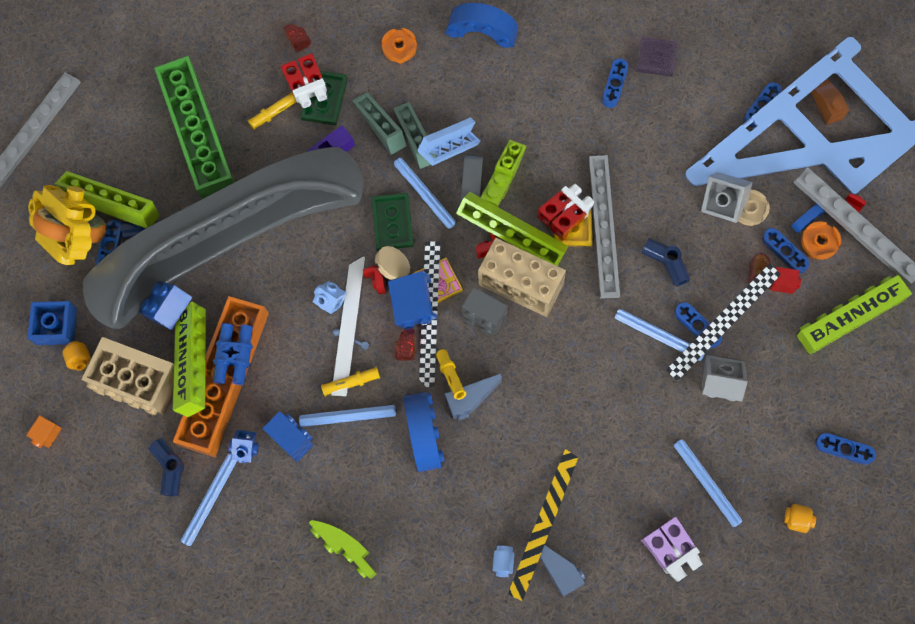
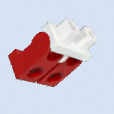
M313 53L297 59L300 69L295 60L280 66L296 102L300 103L303 108L311 105L309 99L316 96L318 101L327 99L325 82Z
M576 184L569 188L565 186L541 206L537 213V218L548 228L551 227L550 230L562 241L583 219L588 217L589 210L594 205V200L589 196H586L583 200L578 198L582 190Z

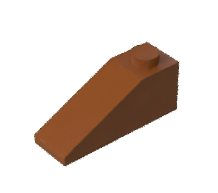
M828 79L811 92L826 125L843 120L849 112L842 94Z

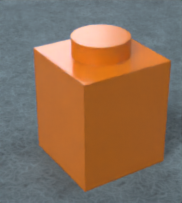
M39 415L26 436L32 439L30 443L39 448H42V446L50 448L62 428Z

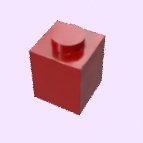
M775 267L781 275L770 285V290L793 294L796 289L800 288L801 277H799V270Z

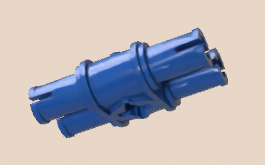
M227 323L222 324L220 339L216 342L215 359H213L215 365L214 383L224 384L227 367L234 366L232 383L244 385L246 369L250 366V352L253 349L250 343L252 326L241 325L239 341L235 343L231 342L234 326Z

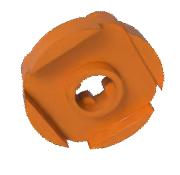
M405 28L389 30L382 38V50L385 57L399 64L410 60L417 50L415 35ZM396 43H403V47L397 48Z
M822 221L814 222L802 233L801 245L810 258L825 260L831 258L838 251L841 245V236L834 226L831 227ZM818 237L825 239L823 245L817 242Z

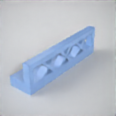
M470 117L424 137L417 151L433 166L477 146L480 140L471 132L475 121ZM464 137H468L471 141L464 140ZM452 142L460 144V147L453 145ZM441 147L449 149V152L441 150ZM429 153L436 154L437 157L434 158V157L431 156Z

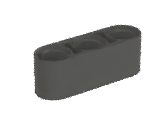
M465 155L461 202L469 192L481 197L483 156Z

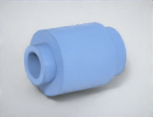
M497 546L496 551H494L492 571L496 572V576L508 577V574L513 573L515 553H513L512 547Z

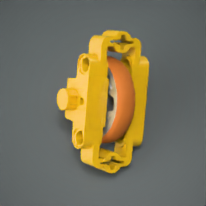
M44 185L43 191H34L33 198L29 201L28 205L29 222L36 230L35 240L57 262L73 265L75 260H84L92 243H97L104 238L106 223L101 217L95 215L94 206L83 198L84 189L69 186L67 191L64 192L57 186Z

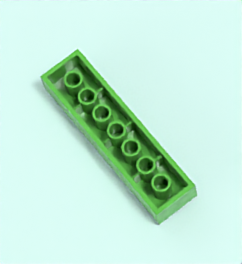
M189 56L155 67L154 69L195 188L200 197L204 199L235 183L199 79Z

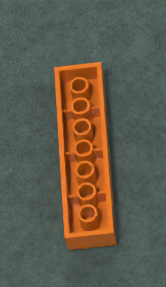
M228 296L206 353L205 409L190 417L182 416L173 439V443L179 447L216 458L242 385L232 383L234 366L227 367L224 384L213 382L215 370L213 359H215L216 342L220 339L223 323L234 326L231 342L235 343L239 341L241 325L252 326L250 343L253 349H251L249 363H251L269 315L264 306Z

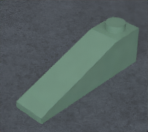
M368 92L352 100L381 144L391 155L406 147L402 130Z
M410 102L393 108L419 168L431 165L417 151L423 138L427 135ZM429 153L431 156H433L434 158H436V157H435V154Z

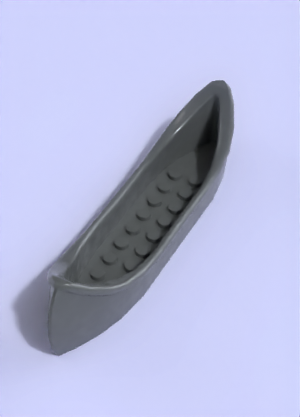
M340 147L323 148L298 154L264 167L146 228L104 257L83 279V294L87 308L105 326L121 329L139 313L141 304L144 300L148 299L152 287L159 281L173 284L195 268L271 228L293 219L358 204L363 193V178L357 162Z

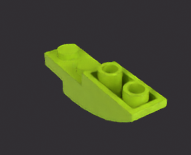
M509 140L481 196L482 199L497 207L499 206L520 165L526 150L525 145Z
M314 520L309 522L312 526L310 531L317 539L320 536L325 541L323 545L331 554L333 552L339 554L344 550V557L350 563L354 561L359 566L356 570L363 578L368 576V578L372 579L377 574L364 560L369 552L353 537L332 525Z

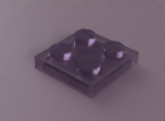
M642 37L636 72L672 77L677 42Z

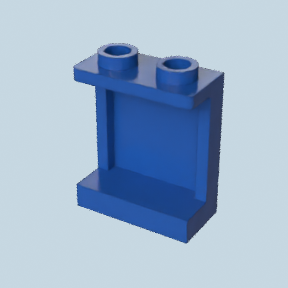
M420 271L388 281L395 325L407 330L414 328V325L429 324L432 320L437 319V314L432 311L427 284L431 283L429 274Z

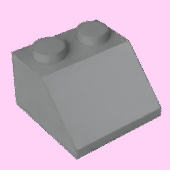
M719 172L709 176L701 212L737 223L749 199L753 182Z
M706 355L702 395L711 398H725L729 401H743L748 382L745 361Z

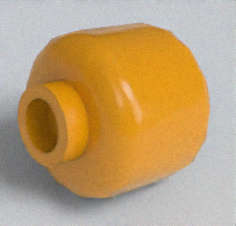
M73 341L63 349L62 354L69 369L83 370L91 361L89 350L84 343Z
M792 504L791 507L786 509L784 523H787V527L790 530L807 533L810 527H815L816 516L813 515V510L810 507Z

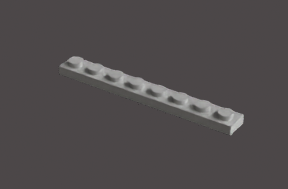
M64 72L1 154L0 188L81 82L77 78Z
M608 155L589 156L591 194L594 200L593 218L600 298H619L620 288Z
M807 167L793 182L891 271L899 275L905 283L910 285L915 281V262L811 169Z

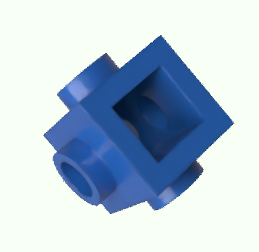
M236 430L229 443L228 450L232 452L231 460H236L240 463L252 461L254 455L258 454L259 444L256 443V432Z

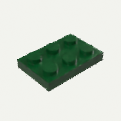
M320 71L327 89V99L318 101L316 96L309 98L311 105L302 109L301 120L337 126L348 77L345 74Z
M400 193L371 197L376 250L379 251L382 247L386 246L396 249L414 247L409 194Z

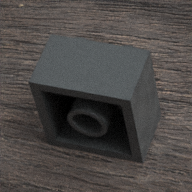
M473 288L462 306L463 318H465L464 321L467 324L481 327V331L485 334L496 336L508 317V306Z

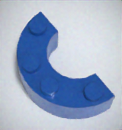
M465 3L456 6L452 10L445 34L453 38H463V35L467 32H481L492 37L496 44L503 48H514L518 25L509 14L499 8L482 3Z
M427 391L404 396L407 423L418 472L442 468L441 462H444L443 452L438 450L436 439L440 438L438 427H433L432 422L433 419H436L434 407L430 408V405L433 404L432 395L427 393Z

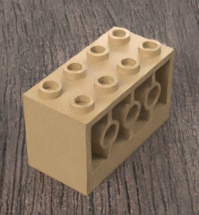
M495 238L478 270L480 286L545 317H548L564 285L566 270L498 238Z
M102 337L81 380L87 383V388L92 389L97 394L102 396L106 394L115 401H124L131 407L136 409L140 407L145 412L155 416L157 413L164 415L173 395L174 364Z

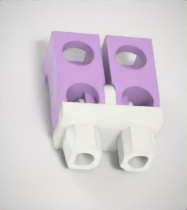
M677 517L672 518L641 540L663 568L664 572L670 574L677 582L687 576L681 567L685 562L692 571L703 565L697 555L700 553L699 550L695 547Z

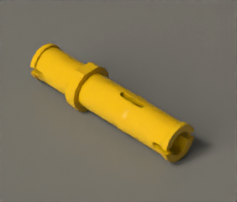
M291 92L267 109L260 110L259 114L247 120L251 128L255 130L265 122L269 123L271 118L296 103L293 93Z
M439 350L436 353V358L440 363V371L445 375L454 398L457 400L463 399L466 396V392L455 371V364L450 360L447 350Z
M376 366L375 368L363 372L357 371L354 375L322 384L323 394L326 397L331 392L340 389L351 388L357 385L363 386L366 382L380 379L379 371Z

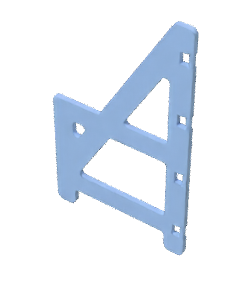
M848 37L708 152L702 159L686 171L685 177L693 185L699 186L707 184L709 176L716 172L741 179L822 164L850 193L857 194L915 145V120L910 121L852 62V58L861 50V45L853 37ZM838 52L841 57L834 62L831 57ZM835 73L890 128L891 133L830 143L796 108V104ZM796 87L799 92L792 97L789 92ZM777 120H781L805 146L802 149L744 159H736L735 154ZM754 122L757 127L749 132L746 127ZM711 157L714 162L709 167H706L703 163ZM862 158L864 163L858 168H854L850 165L849 160Z

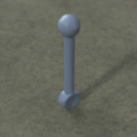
M334 329L333 335H340V330ZM354 339V343L360 345L362 349L369 348L368 342H360Z

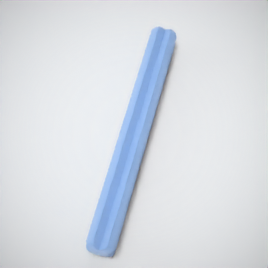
M402 158L395 160L394 166L445 226L448 229L452 228L456 224L454 218Z
M619 309L615 315L617 320L681 352H684L691 345L622 309ZM705 353L698 359V361L702 360Z
M395 405L305 414L299 416V424L301 427L395 417L396 408Z
M683 439L677 441L674 444L675 449L733 527L739 525L742 522L741 517Z
M231 453L227 454L181 539L182 543L191 546L237 462L236 460H231Z

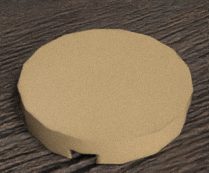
M757 190L750 191L749 199L738 222L753 226L760 224L766 219L769 214L770 205L764 194Z
M386 246L382 247L375 255V263H378L379 266L378 270L386 278L394 280L407 276L410 273L409 261L400 250Z

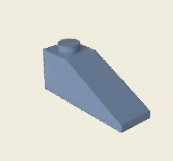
M501 374L463 387L466 392V396L463 399H455L452 391L445 393L453 419L463 420L469 417V414L502 382Z
M544 545L540 559L562 597L585 584L583 580L586 577L580 567L576 569L574 564Z

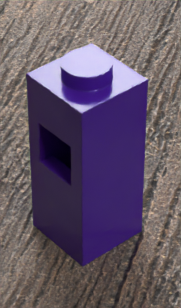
M340 126L309 148L307 152L330 147H340L347 152L355 144L352 136L343 126Z

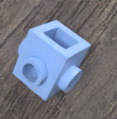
M327 281L322 285H318L315 289L313 303L332 314L341 307L347 292L340 289L335 283Z

